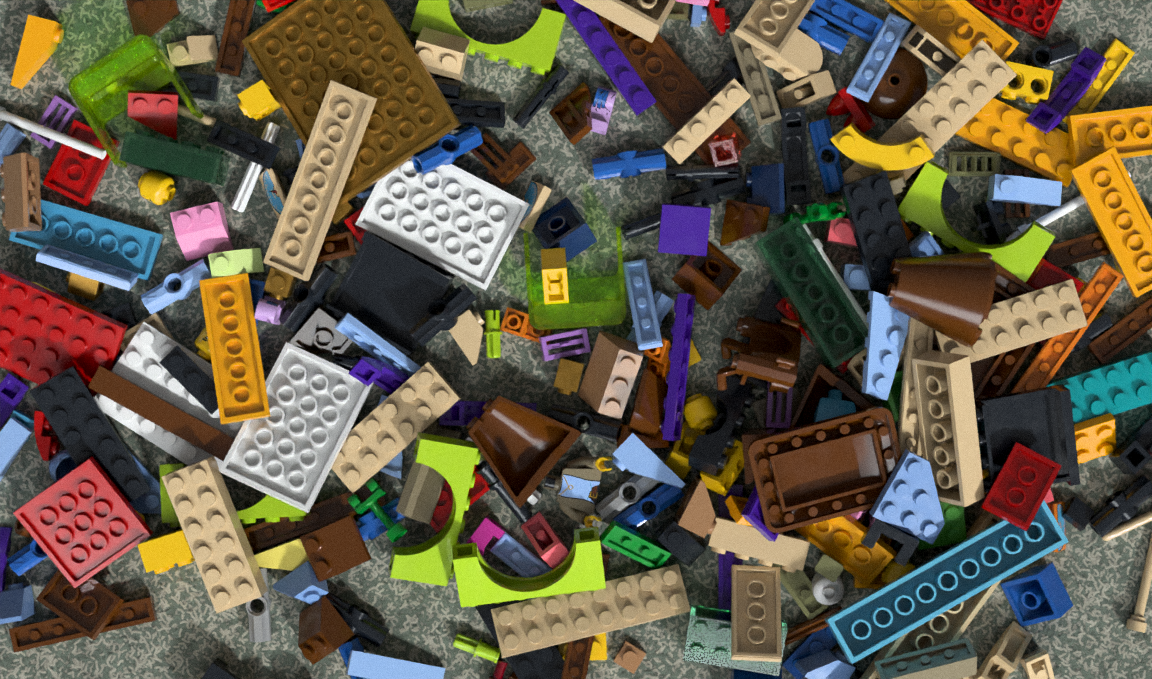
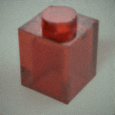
M736 132L712 137L709 142L715 167L739 162L742 154Z

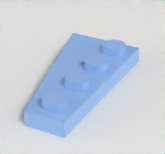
M869 291L870 312H867L869 327L868 337H865L867 356L863 365L862 393L881 400H887L908 332V319L910 316L889 306L890 297L875 291Z

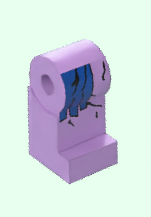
M598 86L594 102L591 106V131L606 135L617 91Z
M265 296L264 299L261 298L256 308L255 319L280 325L281 322L279 320L283 316L287 301Z

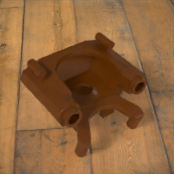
M747 315L744 318L739 317L736 331L740 332L741 336L749 337V342L746 344L729 337L722 340L721 353L723 359L731 358V350L738 351L739 354L734 353L731 365L720 368L717 371V389L726 390V376L737 373L741 375V385H745L747 376L769 381L768 392L778 391L787 394L789 388L793 387L798 372L802 337L801 330L798 329L800 322L781 317L780 324Z

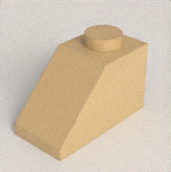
M827 70L812 74L776 91L782 108H794L815 103L837 93L830 72Z
M469 309L458 317L456 325L449 332L474 366L479 360L484 333L482 324L485 322L477 311L473 313Z

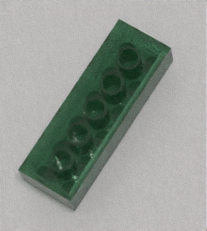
M798 217L791 219L751 244L828 368L837 367L867 348L865 347V337H868L867 327Z

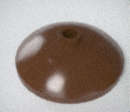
M898 48L869 102L867 103L860 99L861 103L867 111L883 119L901 118L927 92L928 80L924 66L912 53ZM891 77H896L898 79L897 85L891 84Z

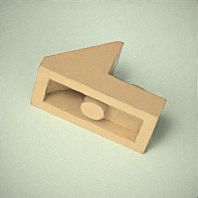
M215 35L187 36V40L167 44L171 68L173 69L217 60L219 54Z
M1039 648L1022 656L1020 663L1025 669L1028 679H1055L1049 654L1046 650Z

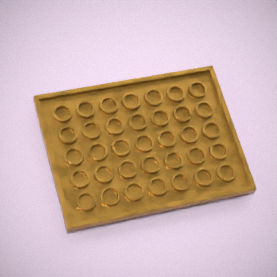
M298 0L242 40L305 147L330 80L377 98L339 199L340 204H345L410 160L413 155L425 150L461 125L385 0Z

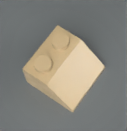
M423 27L417 38L415 50L429 73L443 79L462 82L470 40Z

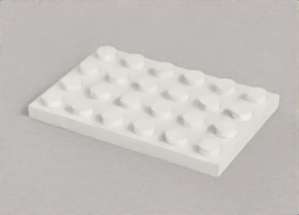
M410 159L377 181L356 225L486 291L530 204L452 164L441 165L422 175L417 173Z
M143 322L112 371L236 438L244 421L221 425L219 409L211 415L159 362L176 346H179L214 381L212 364L148 323ZM97 392L94 398L104 413L183 463L190 465L213 456ZM215 457L217 465L220 469L223 461Z
M286 342L265 381L271 417L244 421L219 472L309 513L374 383L372 382L368 387L348 374L349 370Z

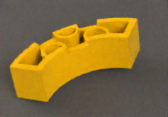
M853 122L830 139L850 159L864 166L879 170L908 169L935 157V152L922 134L903 142L884 143L862 133Z

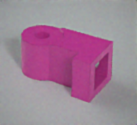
M487 515L466 544L477 542L479 552L483 557L486 545L493 536L500 539L506 529Z

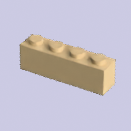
M735 78L731 79L673 134L662 147L678 164H681L742 106L751 95Z
M715 515L714 519L717 521V524L707 540L708 546L712 547L711 551L725 554L726 551L734 552V557L743 560H749V557L759 559V564L772 567L773 563L782 565V570L796 573V569L803 571L810 546L808 540L779 533L775 542L768 541L752 526L736 524L735 520Z

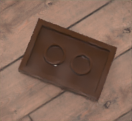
M59 569L36 598V600L92 640L97 638L124 601L92 577L74 588Z

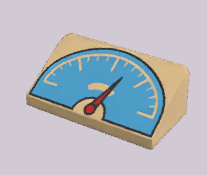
M270 168V170L266 169L259 176V179L279 219L287 199V194L276 170Z
M534 181L530 182L522 198L523 201L530 205L518 228L529 233L532 232L552 191L550 188Z

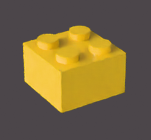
M182 529L148 539L138 544L146 573L154 570L155 574H159L175 567V563L178 564V567L195 561Z

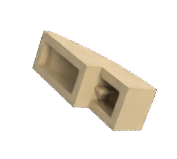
M1013 621L995 643L973 679H1007L1009 674L1015 671L1033 635Z

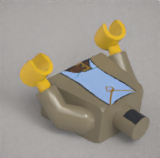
M582 456L569 461L566 466L562 467L560 477L548 474L545 477L544 489L557 491L556 502H559V508L570 519L585 525L586 528L593 527L592 523L594 520L602 521L600 517L592 515H594L601 474L604 471L612 470V468H606L604 465L605 460H612L610 456L600 458Z

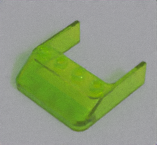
M144 34L133 37L72 77L68 85L70 94L112 162L121 168H125L128 165L107 133L106 124L127 110L128 90L157 91L172 81L192 115L200 119L204 117V114L172 63L155 41Z
M615 227L617 273L611 277L567 279L569 303L545 305L543 281H535L532 278L529 234L523 233L529 321L534 328L546 330L617 325L625 319L626 301L621 227Z

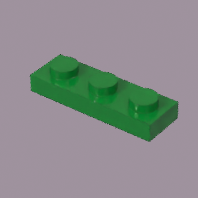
M615 520L600 535V542L654 570L659 569L672 554L664 545Z

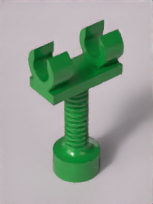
M832 202L829 205L814 203L812 206L806 207L807 213L801 215L794 212L786 215L783 220L784 227L789 233H794L798 231L800 226L808 222L842 218L846 212L837 213V207L844 203Z
M371 478L365 484L373 494L366 501L363 502L354 493L347 501L358 514H363L368 508H371L383 525L386 526L388 530L386 536L393 543L400 539L407 532V529L402 523H394L380 504L377 503L386 494V491L376 479Z

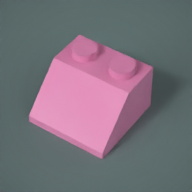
M217 201L170 213L175 236L186 261L207 257L208 254L234 250L222 203Z

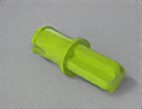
M486 310V332L483 333V335H486L487 358H499L501 356L500 335L503 334V332H500V310Z
M458 633L453 642L454 647L474 654L473 657L477 655L494 663H497L500 655V648L481 642L482 639L478 641Z

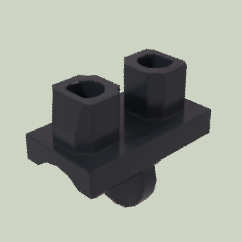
M990 200L973 206L976 213L974 220L977 226L970 228L971 232L979 231L981 239L985 238L988 245L1007 241L1006 238L1013 231L1008 222L1000 224L998 215L1004 213L1002 202H992Z

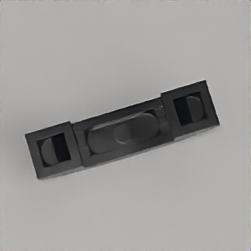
M805 107L780 109L782 117L780 120L786 202L787 205L812 204L810 179L808 177Z

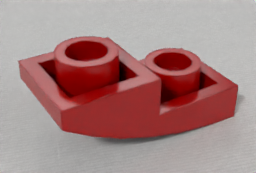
M710 0L708 5L705 6L707 7V14L717 34L724 36L726 29L730 28L729 14L725 15V8H715V5H719V0Z
M37 410L34 413V431L37 447L43 461H50L55 454L59 453L60 442H57V436L48 435V431L52 430V426L42 410Z

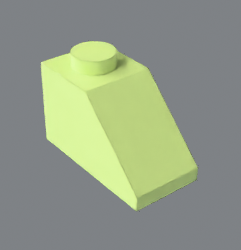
M261 248L208 254L212 278L265 272Z

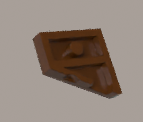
M126 0L136 43L139 47L143 46L150 37L161 31L169 21H172L180 14L177 0Z
M584 82L549 112L573 145L592 130L590 88Z
M727 199L720 245L730 246L738 240H745L752 235L766 232L770 207Z

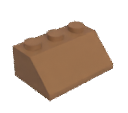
M18 153L3 157V164L0 166L1 177L4 178V188L1 189V198L5 202V212L2 213L3 226L6 227L7 231L11 232L42 231L39 158L28 153Z
M599 331L578 396L598 413L621 420L645 350L639 351L636 342Z
M695 475L674 519L679 526L705 538L707 533L712 534L717 521L714 519L715 513L705 482Z

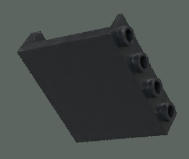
M367 230L361 239L363 243L332 302L328 303L326 307L332 310V315L340 319L349 313L401 353L410 355L415 352L419 344L411 336L409 330L428 314V307L433 301L444 298L455 277L421 257Z
M1060 384L975 400L976 420L979 427V446H981L982 455H980L981 466L985 478H983L985 493L989 494L1016 442L1062 465L1052 484L1067 482L1070 486L1080 484L1071 395L1068 388Z

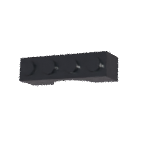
M726 376L727 389L718 390L716 405L723 411L726 417L725 424L721 429L712 434L698 435L689 454L688 466L714 476L717 475L719 468L724 469L728 456L725 454L728 448L732 449L737 439V435H735L737 427L742 428L746 419L745 409L746 407L751 408L755 398V394H752L753 384L745 382V385H741L740 379L732 376Z
M1152 414L1108 456L1123 474L1135 475L1152 459Z

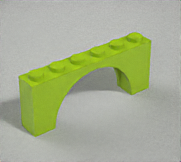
M419 0L410 31L415 35L416 40L423 27L469 39L468 55L475 56L477 52L484 54V59L492 62H498L499 59L508 61L507 65L517 69H521L522 66L531 68L530 72L544 76L545 72L551 73L566 14L542 8L538 20L526 34L512 42L494 45L481 43L466 35L452 18L449 0Z
M928 160L898 207L901 219L910 224L912 221L921 226L920 230L922 232L929 231L931 236L933 234L942 238L941 242L950 248L956 246L963 251L962 253H990L992 261L1026 283L1054 240L1055 232L1033 221L1022 234L1000 244H979L962 237L949 224L942 207V188L949 170L932 160Z
M418 432L413 453L415 462L433 468L447 480L453 494L452 511L445 526L428 541L410 547L392 548L388 567L390 578L447 586L448 580L453 578L452 546L460 545V542L457 541L459 533L462 534L465 527L463 514L464 510L468 511L470 505L468 492L469 488H473L475 483V473H473L474 466L479 464L481 455L480 450H478L473 441Z
M185 463L159 465L162 523H170V527H181L161 477L171 471L187 466ZM268 494L254 506L245 510H236L239 519H241V524L256 523V518H265V522H280V517H289V521H303L304 516L311 514V511L306 513Z
M598 526L575 529L573 545L565 560L555 569L535 577H513L495 570L480 554L477 542L452 546L453 565L461 607H475L491 603L498 604L514 600L521 601L529 598L596 591L606 588Z

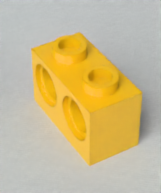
M1005 61L1017 74L1014 77L1017 85L1013 88L1007 84L999 92L1002 94V98L1016 100V97L1025 99V103L1038 105L1040 102L1048 100L1054 71ZM1032 81L1039 83V93L1031 89Z
M260 80L238 94L241 100L238 102V105L244 115H247L249 118L253 117L257 121L281 108L269 85L264 80Z
M565 248L541 249L545 305L569 303Z
M737 440L732 449L728 448L725 454L728 456L724 469L719 468L716 476L704 471L700 472L706 488L723 496H726L744 468L743 443Z

